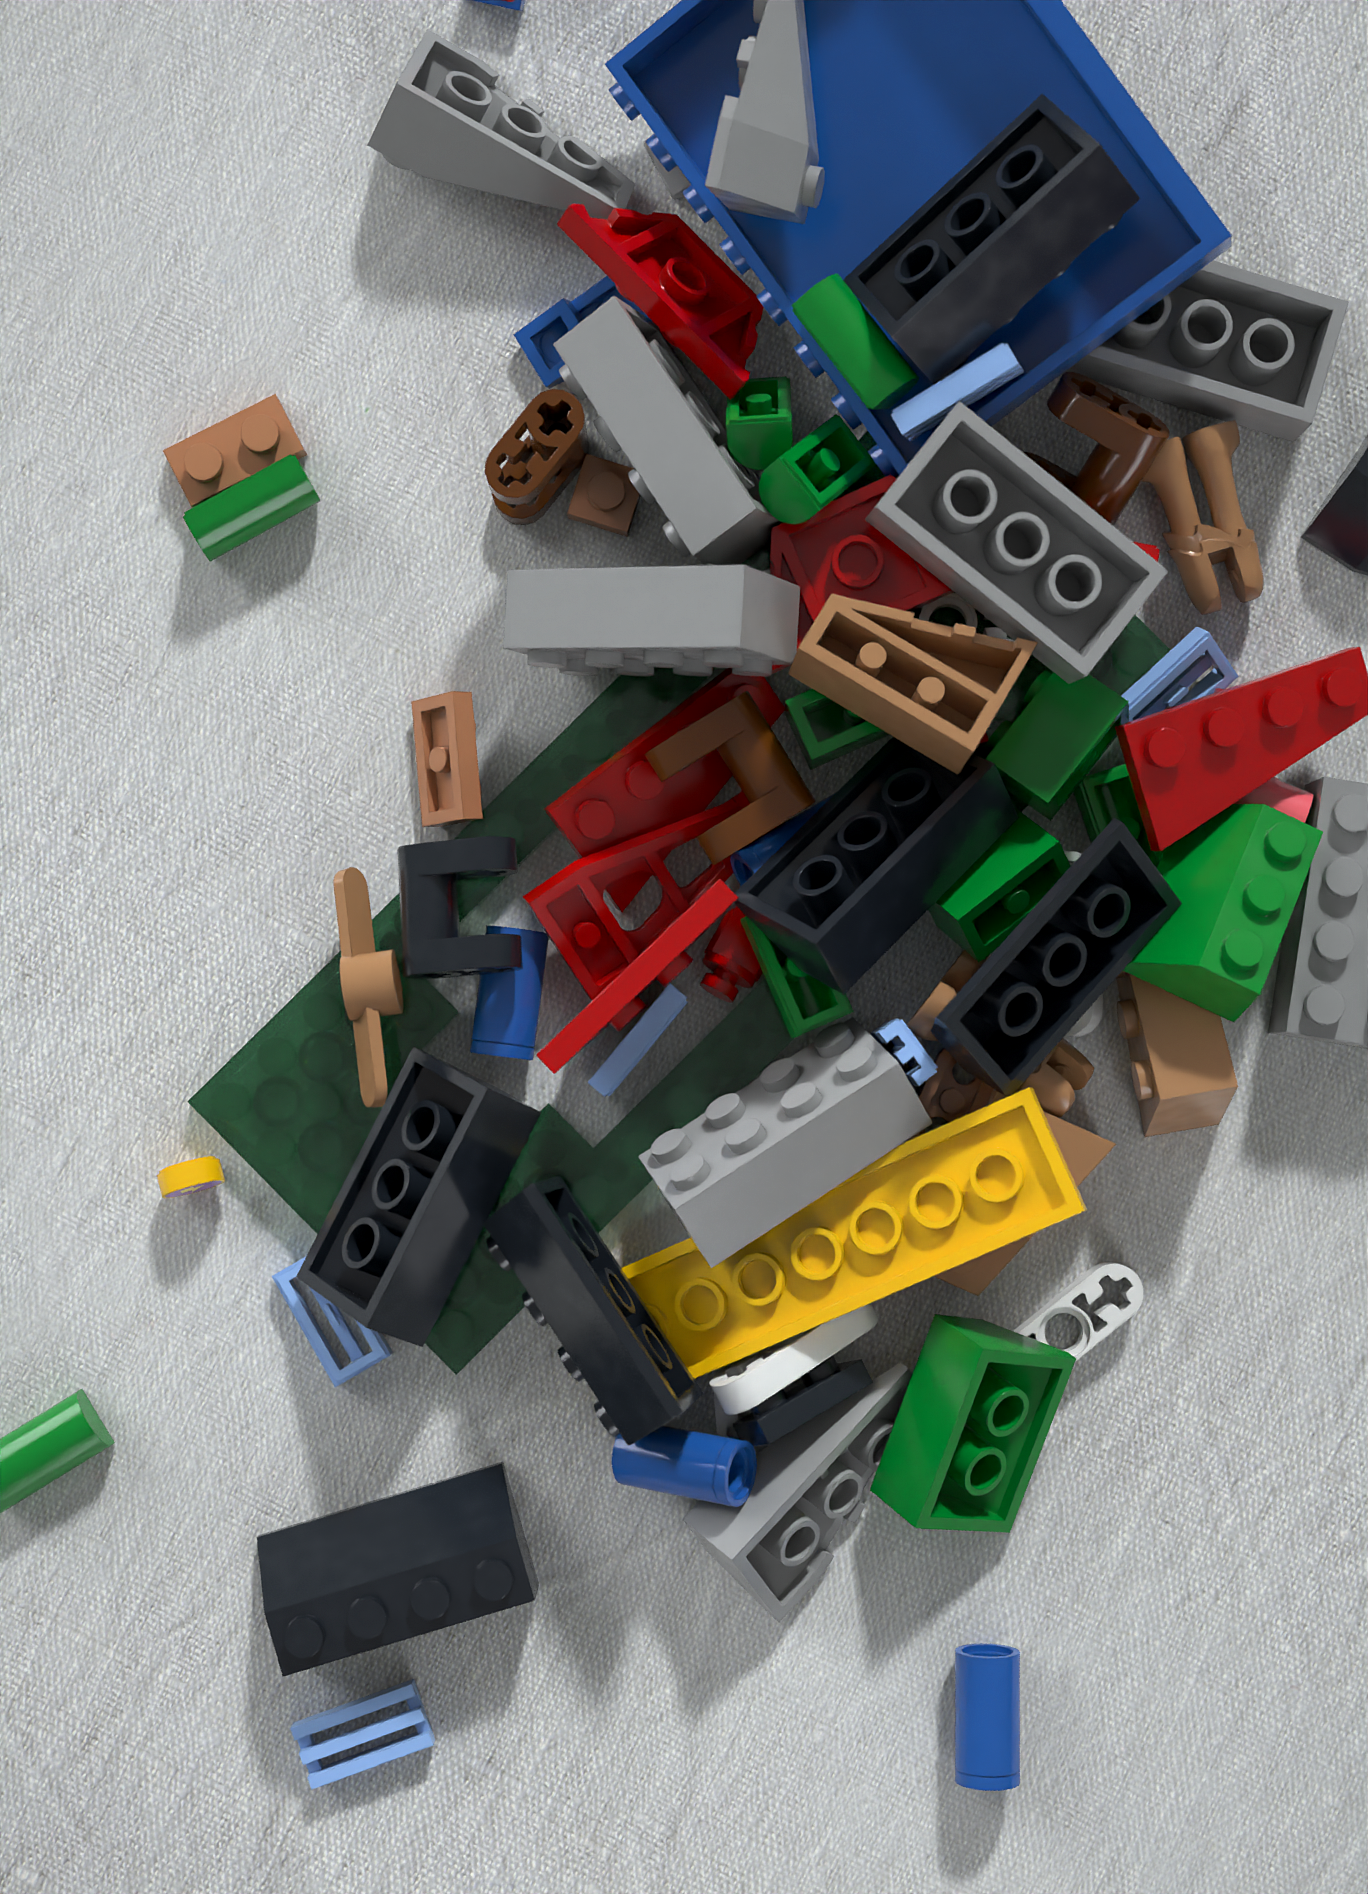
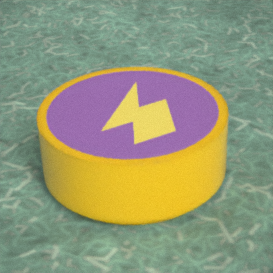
M215 1156L177 1163L160 1170L157 1175L162 1198H174L193 1194L225 1182L220 1159Z

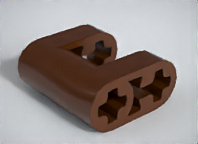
M1065 372L1048 398L1047 407L1059 420L1095 440L1097 444L1078 476L1071 474L1037 454L1023 453L1114 526L1170 436V432L1158 417L1095 380L1079 373Z
M559 389L541 392L531 400L490 451L485 461V475L496 509L504 520L515 525H528L536 522L548 511L581 470L585 455L589 452V442L583 408L574 395ZM528 429L529 435L524 441L519 440ZM534 453L532 458L527 463H525L527 459L531 456V454ZM505 460H507L506 464L501 469L500 465ZM553 476H557L551 484L548 483ZM533 499L536 500L535 503L531 506H528L526 504L527 502H530ZM508 504H512V505H516V506H515V508H512V507L508 506Z
M748 691L689 725L645 754L659 779L663 782L717 749L750 803L748 806L696 837L713 865L816 802Z

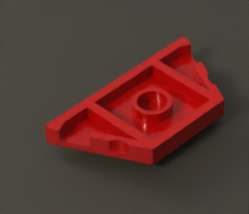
M573 203L569 205L557 225L615 283L619 293L629 301L634 302L659 327L661 334L669 343L680 348L730 400L734 398L749 379L750 372L745 369V365L756 347L758 333L755 327L761 321L764 308L756 294L677 214L653 212L646 215L632 209L614 208L607 219L591 218L584 204Z
M889 475L829 502L803 523H782L772 528L770 575L800 586L797 649L831 594L911 612L954 593L953 590L865 520L896 480L894 476ZM772 665L771 674L791 665Z
M719 879L540 1050L536 1056L555 1074L609 1025L617 1032H620L646 1007V1004L639 996L656 980L666 988L692 963L693 959L686 951L738 899V896Z

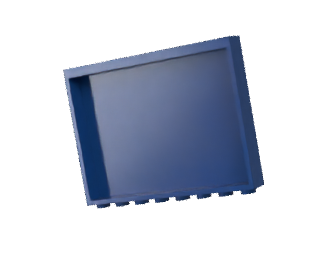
M681 0L605 63L617 81L608 89L613 98L631 121L641 114L654 132L653 135L645 140L651 151L668 172L676 166L680 168L691 184L682 192L705 224L713 217L718 221L728 235L719 245L742 275L750 269L756 274L765 287L764 290L756 295L779 327L789 320L802 339L801 342L793 347L815 378L826 372L840 392L831 398L832 403L853 430L861 424L868 430L877 443L868 452L886 477L889 475L895 478L898 477L939 426L938 424L912 441H909L901 434L891 416L893 414L892 410L933 386V383L865 307L919 377L915 386L890 409H868L793 313L791 305L824 278L838 273L842 279L848 276L1041 94H1044L1103 147L1140 197V200L1123 214L1115 227L1100 235L1077 256L1061 276L1051 280L1020 308V311L1012 321L997 329L974 350L967 361L959 368L961 369L1003 343L1004 345L1008 344L1024 371L1021 375L967 407L991 427L1231 247L1232 235L1061 0H804L819 155L817 166L823 167L825 170L824 186L817 208L808 207L805 224L729 210L705 186L725 96L739 98L741 92L739 88L740 67L737 66L736 61L742 39L747 40L750 35L757 37L760 24L755 23L753 18L754 0ZM957 369V370H955V371H953V372H950L946 377H948L949 375H951V374H953L954 372L958 371L959 369Z

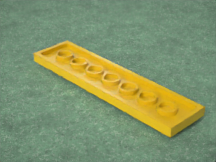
M1029 1087L900 1144L713 1268L707 1263L692 1239L688 1238L621 1269L693 1378L696 1379L1087 1211V1208L1033 1088Z

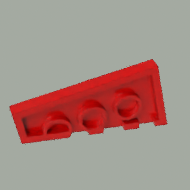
M1346 648L1116 726L1115 730L1151 851L1164 850L1367 716L1368 673L1361 648Z
M727 668L544 808L577 856L581 859L703 812L732 776L717 749L663 782L659 779L645 754L746 691L750 693L769 726L772 727L784 712L785 707L764 676L737 675L732 673V668ZM669 851V852L664 856L663 861L666 859V857L670 854L671 851ZM640 871L609 883L604 893L614 907L623 912L652 874Z

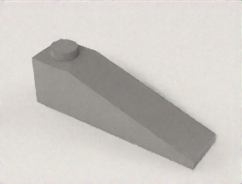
M754 0L753 18L755 23L760 24L757 37L750 35L747 40L742 39L736 58L737 66L740 67L739 88L741 92L739 98L725 96L705 186L729 210L805 224L808 207L817 208L824 186L825 170L823 167L817 166L819 155L804 0Z
M901 1363L873 1379V1383L756 1453V1478L751 1493L744 1504L739 1507L698 1500L695 1507L683 1518V1521L707 1552L779 1623L826 1571L834 1558V1555L826 1549L843 1521L846 1519L855 1523L866 1506L859 1499L874 1471H877L912 1377L909 1368Z

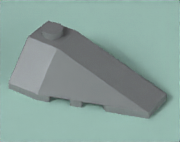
M426 30L398 79L367 146L382 153L383 157L393 166L404 170H412L424 178L564 211L573 203L584 204L589 216L594 218L607 219L614 208L626 209L635 183L579 138L573 136H562L560 138L552 132L541 118L544 110L529 98L523 100L519 105L495 86L500 74L485 62L432 31Z

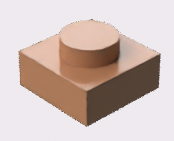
M586 454L567 511L568 519L628 537L641 497L628 476V473L634 468Z

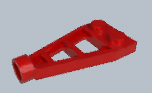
M743 791L724 804L575 860L523 896V899L591 1001L719 879L725 883L734 873L730 856L715 865L711 863L708 868L688 885L680 887L664 865L663 859L669 851L698 837L748 806L750 803ZM635 872H648L654 876L662 889L661 902L640 927L634 930L622 929L603 900L604 890L614 880Z

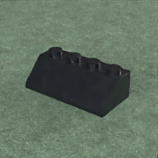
M1041 94L843 280L895 342L935 385L950 372L959 369L967 361L970 354L997 329L1012 321L1020 311V308L1051 280L1061 276L1069 268L1071 262L1100 235L1115 227L1123 214L1136 204L1140 197L1103 147L1044 94Z
M892 737L735 892L738 899L734 903L801 971L845 995L1019 816L995 763L972 754L959 774H956L897 738Z
M1114 818L935 1018L930 1032L962 1069L1006 1097L1015 1093L1182 904L1122 821Z
M413 1046L296 1277L364 1327L423 1347L484 1227L483 1222L488 1219L494 1205L498 1201L500 1193L526 1145L541 1112L499 1088Z
M561 1176L532 1183L483 1222L491 1235L486 1239V1244L493 1258L505 1271L514 1270L527 1290L522 1293V1299L527 1310L539 1325H550L563 1345L558 1348V1355L563 1365L576 1381L580 1382L585 1379L599 1400L594 1404L595 1412L604 1428L613 1437L621 1434L627 1445L630 1446L684 1413L703 1394L699 1385Z
M503 1462L257 1536L264 1614L283 1677L535 1601L539 1587Z

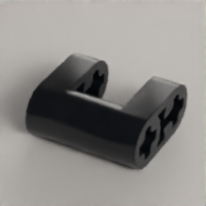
M503 836L473 837L410 844L397 849L404 978L439 979L505 973L523 969L520 935L485 934L460 937L457 881L516 874L518 872L515 838Z

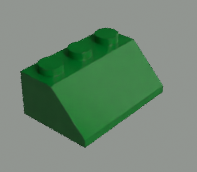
M1232 804L1165 848L1156 868L1182 904L1123 971L1234 1023L1261 994L1323 831L1265 804Z
M935 1314L870 1491L916 1529L1010 1533L1077 1358L1066 1351L983 1319Z

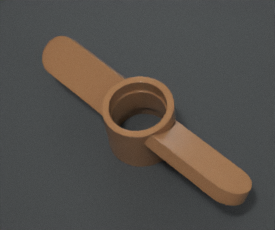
M350 867L338 871L333 881L341 948V988L347 1016L350 1021H353L362 1101L368 1108L382 1107L387 1098V1078L380 1017L403 1013L402 982L395 951L391 949L375 952L368 885L363 874L357 868Z

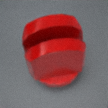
M737 906L728 911L723 917L704 951L705 955L702 962L713 971V974L705 973L700 982V986L708 993L729 1003H733L739 993L735 985L750 989L755 982H758L763 973L740 921L746 915Z

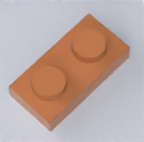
M276 394L163 450L192 508L290 454L292 456L295 455L298 460L307 456Z
M451 691L411 701L422 827H444L483 819L472 692Z

